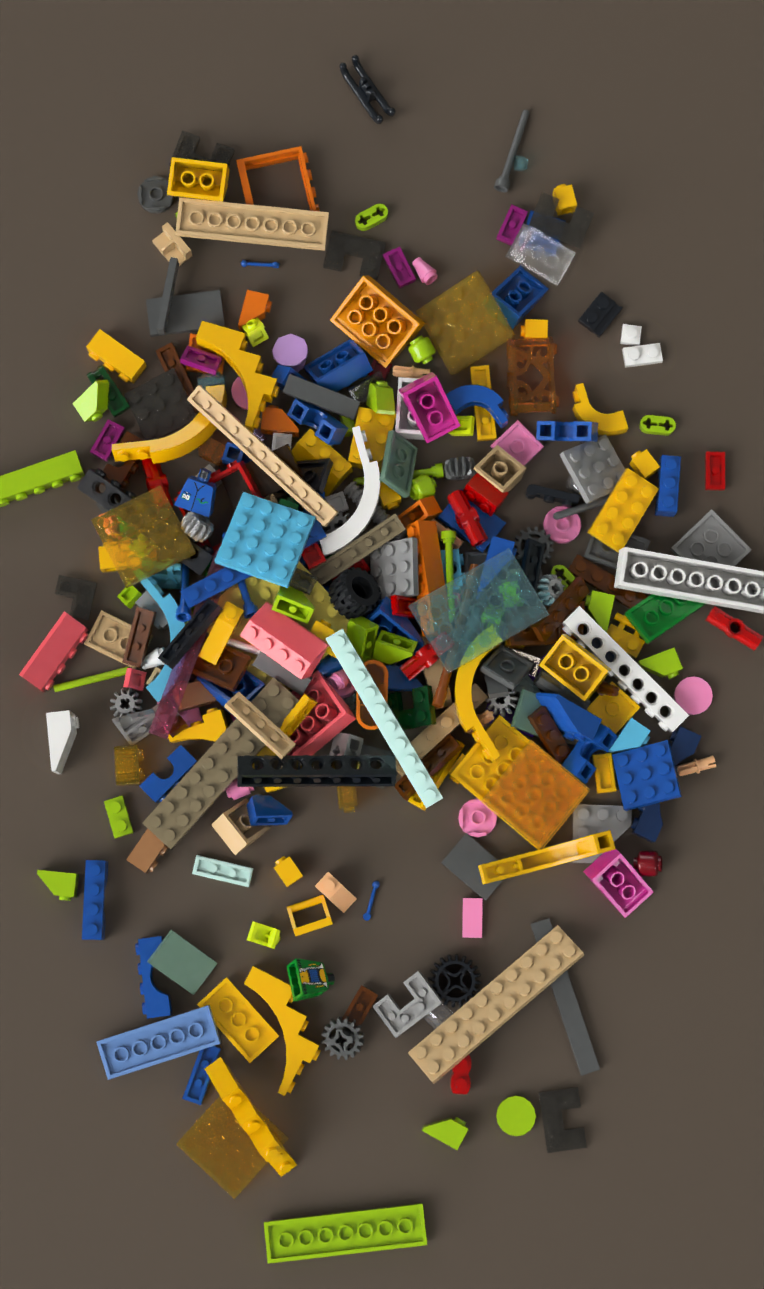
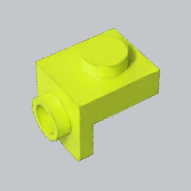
M258 317L249 320L242 326L252 347L269 338L264 329V324Z
M472 415L456 416L461 426L448 433L452 436H473L475 417Z
M253 921L247 940L275 949L280 941V930Z

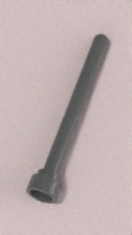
M523 110L502 175L496 179L494 188L497 191L508 192L510 186L508 178L529 117L528 110Z
M609 496L602 497L588 504L584 503L553 514V518L559 520L602 506Z

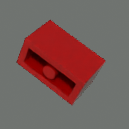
M479 473L472 477L463 490L467 500L473 502L489 516L496 512L509 494L508 492L502 493Z

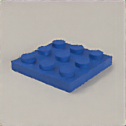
M668 740L612 755L625 811L682 797Z

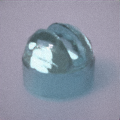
M517 155L514 161V170H526L529 163L528 159Z

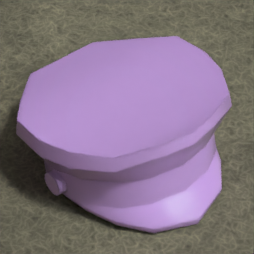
M288 334L277 339L272 349V354L278 364L291 367L296 372H299L305 365L308 346L303 338Z

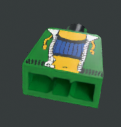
M294 959L286 966L294 1001L320 996L329 989V985H333L335 982L334 974L326 973L322 962Z

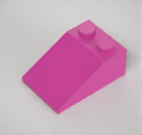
M433 372L398 389L427 444L461 426L437 375Z
M617 849L604 852L583 871L624 918L630 915L654 893Z

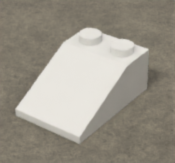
M70 710L46 713L51 771L56 774H62L77 735V728H79V718Z

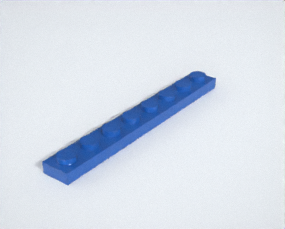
M315 520L304 549L327 537L318 520ZM225 567L181 590L180 593L190 609L252 576Z

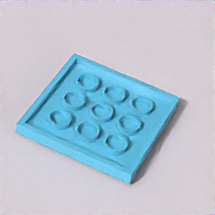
M243 492L214 561L216 564L288 588L316 517Z

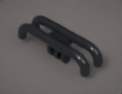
M357 55L352 56V63L361 77L359 87L348 72L346 63L342 62L339 65L343 78L376 124H381L383 117L378 115L369 103L374 99L377 100L388 116L392 117L395 115L396 110L388 105L363 69Z

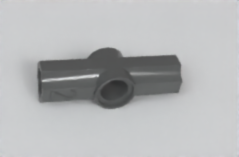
M544 670L537 674L533 682L535 686L546 693L559 694L587 710L591 702L590 699L583 701Z

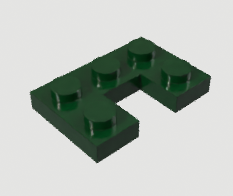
M432 686L413 688L414 708L403 710L401 692L388 694V705L404 731L436 724L435 709L432 706Z

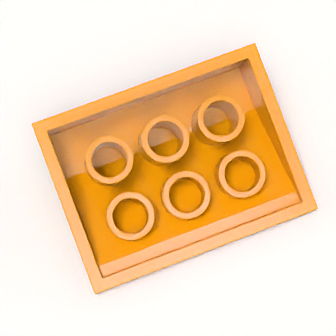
M363 276L330 319L332 323L385 368L393 362L426 324L371 276Z

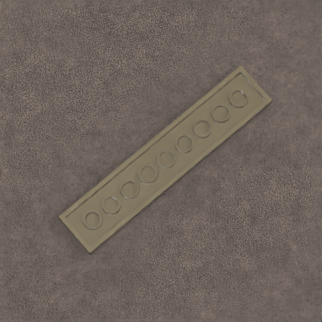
M273 677L251 703L280 728L286 716L299 702V699ZM236 718L144 820L143 824L172 850L237 778L238 756H257L266 745Z

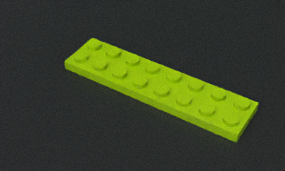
M423 1203L264 1221L268 1264L427 1245Z

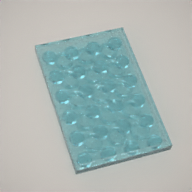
M510 548L408 606L448 674L549 616L548 611Z

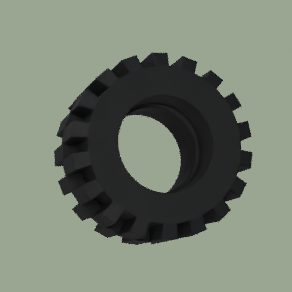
M350 567L331 582L328 594L331 597V604H334V609L338 610L340 615H345L347 619H354L360 616L365 617L380 604L381 590L377 586V581L366 570L362 571L359 567L356 569Z

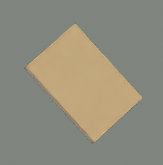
M101 610L84 645L122 663L132 625ZM122 663V664L127 665V666H129V667H131V668H133V669H136V668H137V667H135V666Z

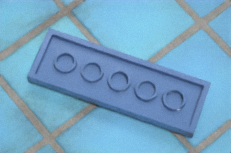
M210 1005L99 1040L96 1043L107 1078L110 1080L221 1044V1040Z

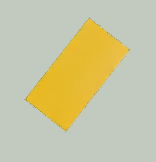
M612 753L592 755L593 766L597 768L594 772L597 794L616 792Z

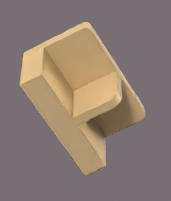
M167 222L162 226L163 232L153 239L152 242L168 262L171 257L178 258L179 266H181L192 257V252L182 238L176 236L175 230Z

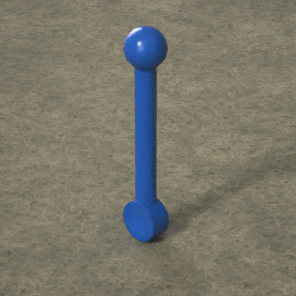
M242 260L241 266L279 268L280 263L247 262Z
M378 881L372 883L373 890L367 911L363 915L366 921L371 918L372 904L376 890L380 886Z

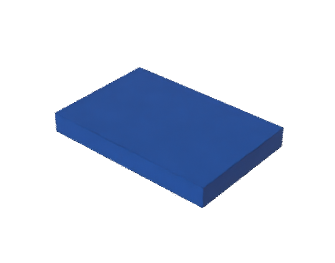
M468 500L471 507L473 506L476 509L480 518V524L488 537L486 542L477 547L475 546V548L483 553L489 546L492 536H497L506 523L495 514L489 516ZM449 503L438 516V519L470 543L464 529L462 530L458 526L455 513Z

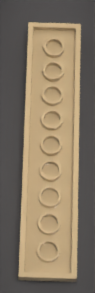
M557 925L411 1049L408 1054L430 1081L435 1084L581 959L584 953Z

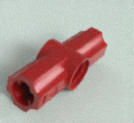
M152 458L144 459L141 463L146 476V485L149 494H152L156 510L161 513L168 512L173 508V503L168 491L167 477L163 474L160 463L153 464Z
M462 489L452 492L447 496V499L455 513L460 529H464L473 547L483 544L488 540V537L480 524V518L476 509L473 506L471 507Z
M716 606L712 608L705 620L723 631L729 638L736 639L753 651L756 650L764 637L744 625L740 619L733 618ZM731 624L738 626V633L731 631Z
M444 631L432 642L420 648L400 669L411 680L422 670L429 668L440 659V656L455 645V643Z

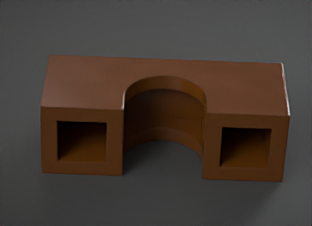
M126 431L120 443L144 440ZM140 459L128 460L120 467H114L107 463L103 471L107 474L106 477L109 480L114 479L122 484L121 488L126 490L130 483L128 481L129 478L138 471Z

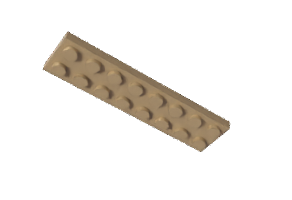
M179 198L175 234L181 237L325 251L329 212Z

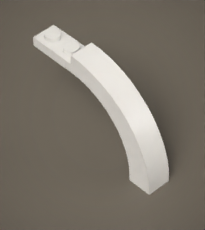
M359 426L353 427L352 430L364 471L363 495L350 519L335 531L326 534V538L320 540L324 557L337 553L355 541L370 523L378 504L380 495L378 462H369V460H372L370 448H365L364 442L367 441L365 430L361 431Z

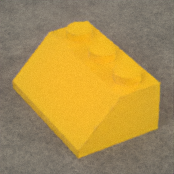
M172 157L167 195L223 202L228 188L229 166L224 163Z
M311 428L292 449L296 461L331 459L333 465L324 489L325 497L330 496L353 471V466L330 445L315 436V432Z

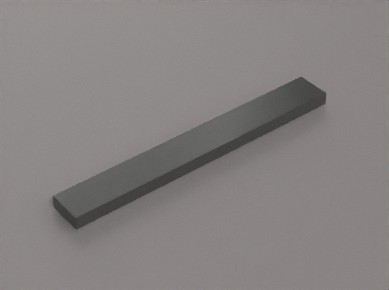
M549 918L530 924L536 943L553 929ZM565 971L550 985L580 1075L582 1076L600 1070L568 972Z

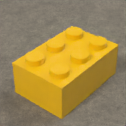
M359 407L355 427L359 426L361 431L365 430L367 441L364 442L365 448H370L372 460H369V462L377 461L379 472L381 473L388 431L394 430L396 414H380L372 409ZM353 434L348 462L353 468L363 469Z
M567 634L561 635L539 664L540 667L583 701L589 700L612 670Z

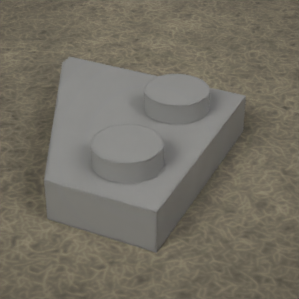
M153 709L112 719L131 747L163 725Z

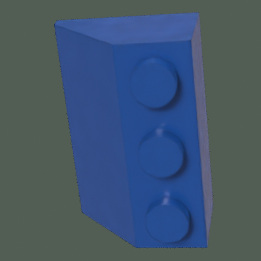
M352 339L347 340L303 367L314 384L335 392L350 386L354 381L367 376L368 373L373 371L365 352Z

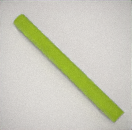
M129 667L53 685L54 691L59 692L124 676Z

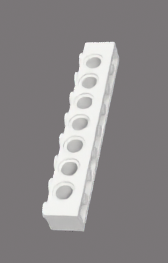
M580 606L561 623L564 626L562 629L569 636L573 635L577 639V643L612 669L608 675L610 677L614 676L618 680L617 684L624 691L627 689L632 694L630 697L638 705L641 703L645 707L644 711L651 718L655 717L659 721L658 725L665 732L667 730L673 732L689 716ZM580 624H583L587 627V633L585 635H581L578 632V626ZM593 638H598L601 642L598 649L592 646ZM608 651L614 654L612 662H608L605 658ZM621 665H625L628 668V673L625 676L619 673ZM635 679H639L642 683L641 688L638 690L633 687ZM649 692L655 695L653 703H649L646 699ZM662 706H666L669 710L666 717L660 714Z

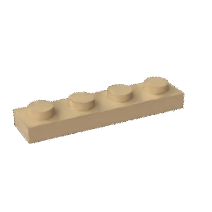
M240 692L236 693L225 704L224 707L281 760L295 747L296 744Z

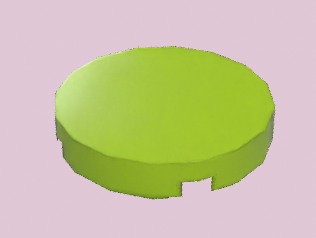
M514 1095L505 1098L499 1104L496 1118L502 1131L508 1135L521 1136L532 1129L535 1124L536 1114L530 1101L524 1097Z

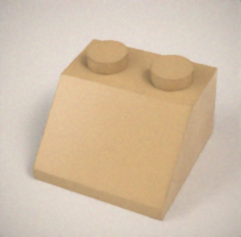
M496 445L474 467V470L504 493L511 491L521 481L526 467L500 446Z
M247 798L224 812L211 824L235 855L247 848L270 829L268 825L250 826L246 807L249 802Z

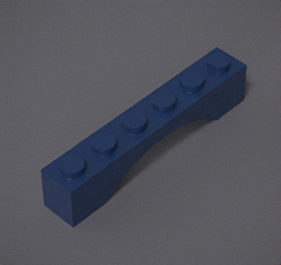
M681 726L671 733L669 740L672 741L670 747L675 766L683 759L695 753L702 737L701 735ZM660 803L638 809L641 813L638 818H634L631 824V828H633L632 834L651 843L656 842L663 826Z

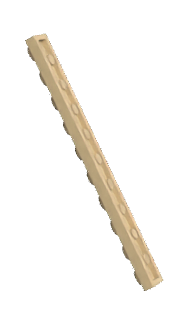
M198 385L187 398V401L312 516H315V519L324 527H327L339 513L201 385Z

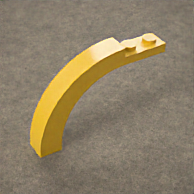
M225 385L206 386V391L226 408L227 394ZM199 412L188 425L169 436L147 441L112 444V453L115 462L152 458L153 464L163 463L192 452L207 441L217 427Z
M493 625L479 634L466 650L459 664L454 684L455 708L460 724L465 733L471 729L473 730L471 734L477 743H481L484 748L482 752L487 760L491 759L492 762L499 759L500 754L475 713L472 702V682L480 662L488 653L502 643V639Z
M611 830L540 850L478 865L484 885L615 850L616 848Z

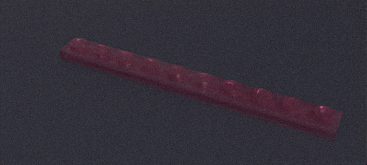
M217 550L206 577L225 568V566L216 564L214 561L218 553ZM221 593L211 597L210 600L218 604ZM206 601L195 606L192 617ZM208 628L172 669L149 730L150 734L168 740Z

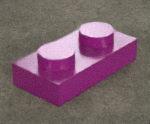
M511 204L496 240L514 246L528 211Z
M400 247L383 254V258L399 289L416 281Z
M187 345L180 358V363L216 375L223 357Z
M108 419L90 453L108 462L112 455V444H118L126 429Z

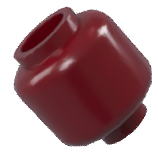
M640 851L637 858H634L633 866L634 869L638 870L640 876H657L659 872H662V856H659L658 852Z

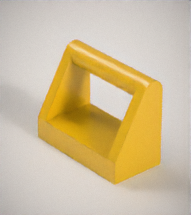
M324 895L286 907L295 937L333 924ZM322 903L326 914L325 919L297 927L293 916L294 912Z

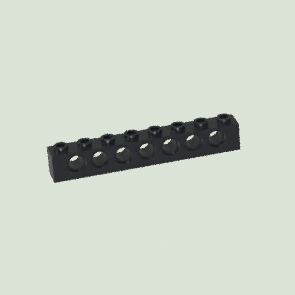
M101 469L88 470L77 487L79 490L200 576L206 575L217 556L214 554V549L208 545L203 546L198 541L190 538L183 532L180 525L167 521L168 517L161 512L157 514L152 510L153 506L146 501L140 502L136 499L137 495L130 490L126 492L121 488L122 484L114 479L109 480L106 477L107 474ZM101 483H104L106 486L103 493L99 490ZM116 494L121 496L119 504L114 500ZM133 504L137 509L134 515L130 513V507ZM148 515L152 518V523L149 526L145 523V518ZM163 526H165L168 531L165 537H163L160 533V530ZM178 537L183 540V545L180 548L176 545ZM194 548L199 552L196 559L191 555V551Z
M245 755L238 756L237 787L395 786L397 776L395 755H286L282 760L278 756Z

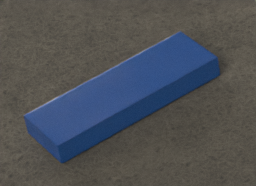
M212 1046L199 1051L182 1099L202 1105L210 1082V1078L204 1068L218 1059L221 1047Z

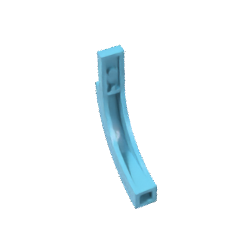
M138 568L133 574L163 610L170 629L171 643L185 626V622L176 619L178 605L170 593L163 598L164 592L158 585L153 586L150 582L152 577L146 570L141 571ZM186 654L173 669L164 665L159 675L146 687L158 703L171 691L179 679Z

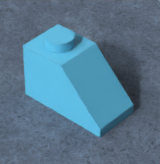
M630 718L608 752L615 753L639 748L641 745L645 746L650 739V736H648L650 730L633 718Z

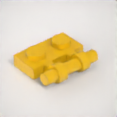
M617 612L614 619L620 623L618 627L610 624L607 634L629 656L636 659L645 641L639 638L640 634L627 617ZM625 625L635 629L634 634L623 630Z

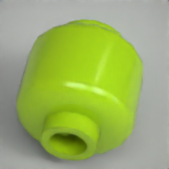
M421 335L409 342L408 351L416 363L422 362L426 364L433 360L432 355L435 354L436 350L428 337L423 338Z
M425 474L412 479L409 496L411 499L418 501L435 495L436 481Z

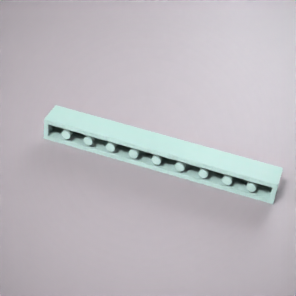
M342 628L325 638L425 807L428 808L443 799L442 794L344 629Z

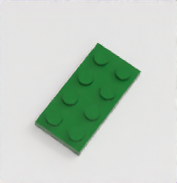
M651 594L626 611L624 615L644 641L649 644L706 604Z

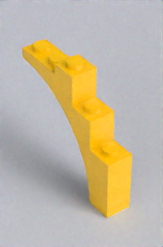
M202 321L196 336L197 345L223 357L240 377L248 399V413L245 426L253 433L254 429L259 427L261 420L259 415L260 412H264L266 402L272 403L273 397L278 396L279 386H277V379L261 374L264 366L261 363V356L246 352L248 341H246L245 333Z
M217 707L207 710V714L202 715L204 723L202 721L191 723V727L184 729L173 738L168 734L169 741L171 743L186 740H208L215 742L229 727L224 711L218 710ZM267 746L257 754V756H277ZM264 787V788H265V790H266L267 793H271V792H274V791H277V790H280V789H283V788H286V787Z
M253 966L244 985L257 992L269 1004L277 1016L284 1034L286 1066L278 1093L285 1096L287 1092L291 1094L296 1084L293 1082L296 1074L300 1076L305 1066L302 1064V1061L304 1060L308 1063H311L312 1060L316 1061L321 1050L318 1049V1043L299 1034L300 1031H305L309 1021L306 1020L307 1015L287 1006L288 1002L291 1004L293 1002L290 984Z
M220 1057L204 1068L220 1097L231 1109L238 1123L249 1135L257 1151L265 1161L269 1162L281 1177L297 1166L295 1160L259 1114L224 1060Z

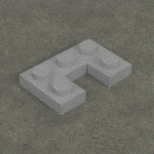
M420 970L403 982L414 997V1000L402 1009L399 1008L390 994H387L373 1005V1008L395 1038L399 1037L443 1003Z

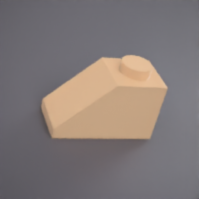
M329 872L315 885L343 913L357 900Z

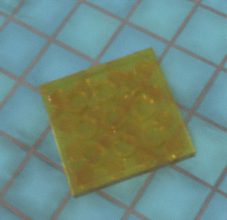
M478 270L416 310L419 318L426 323L424 327L449 373L453 376L515 336Z
M161 485L91 519L126 588L196 554Z
M529 740L481 801L537 848L543 850L590 789L536 743Z
M220 1096L176 1144L234 1199L267 1163L257 1151L249 1135L240 1126L231 1109ZM255 1107L283 1145L289 1137Z

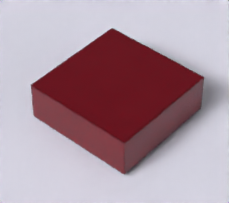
M374 359L371 365L373 371L368 373V376L379 381H386L392 364L385 368Z

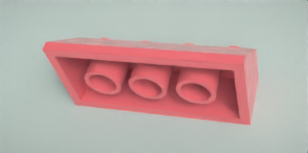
M266 602L249 619L240 636L301 680L311 677L329 644L292 618L271 610L273 605Z
M64 611L19 675L42 692L50 690L55 682L53 679L57 674L60 675L64 671L68 658L72 659L77 652L76 647L79 643H83L86 640L89 630Z

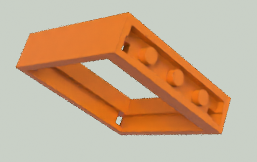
M302 146L236 160L246 204L254 205L246 170L298 160L309 210L320 211L319 204L314 202V198L317 197L315 187L310 185V181L313 180L311 170L306 168V163L309 162L306 152L303 153Z

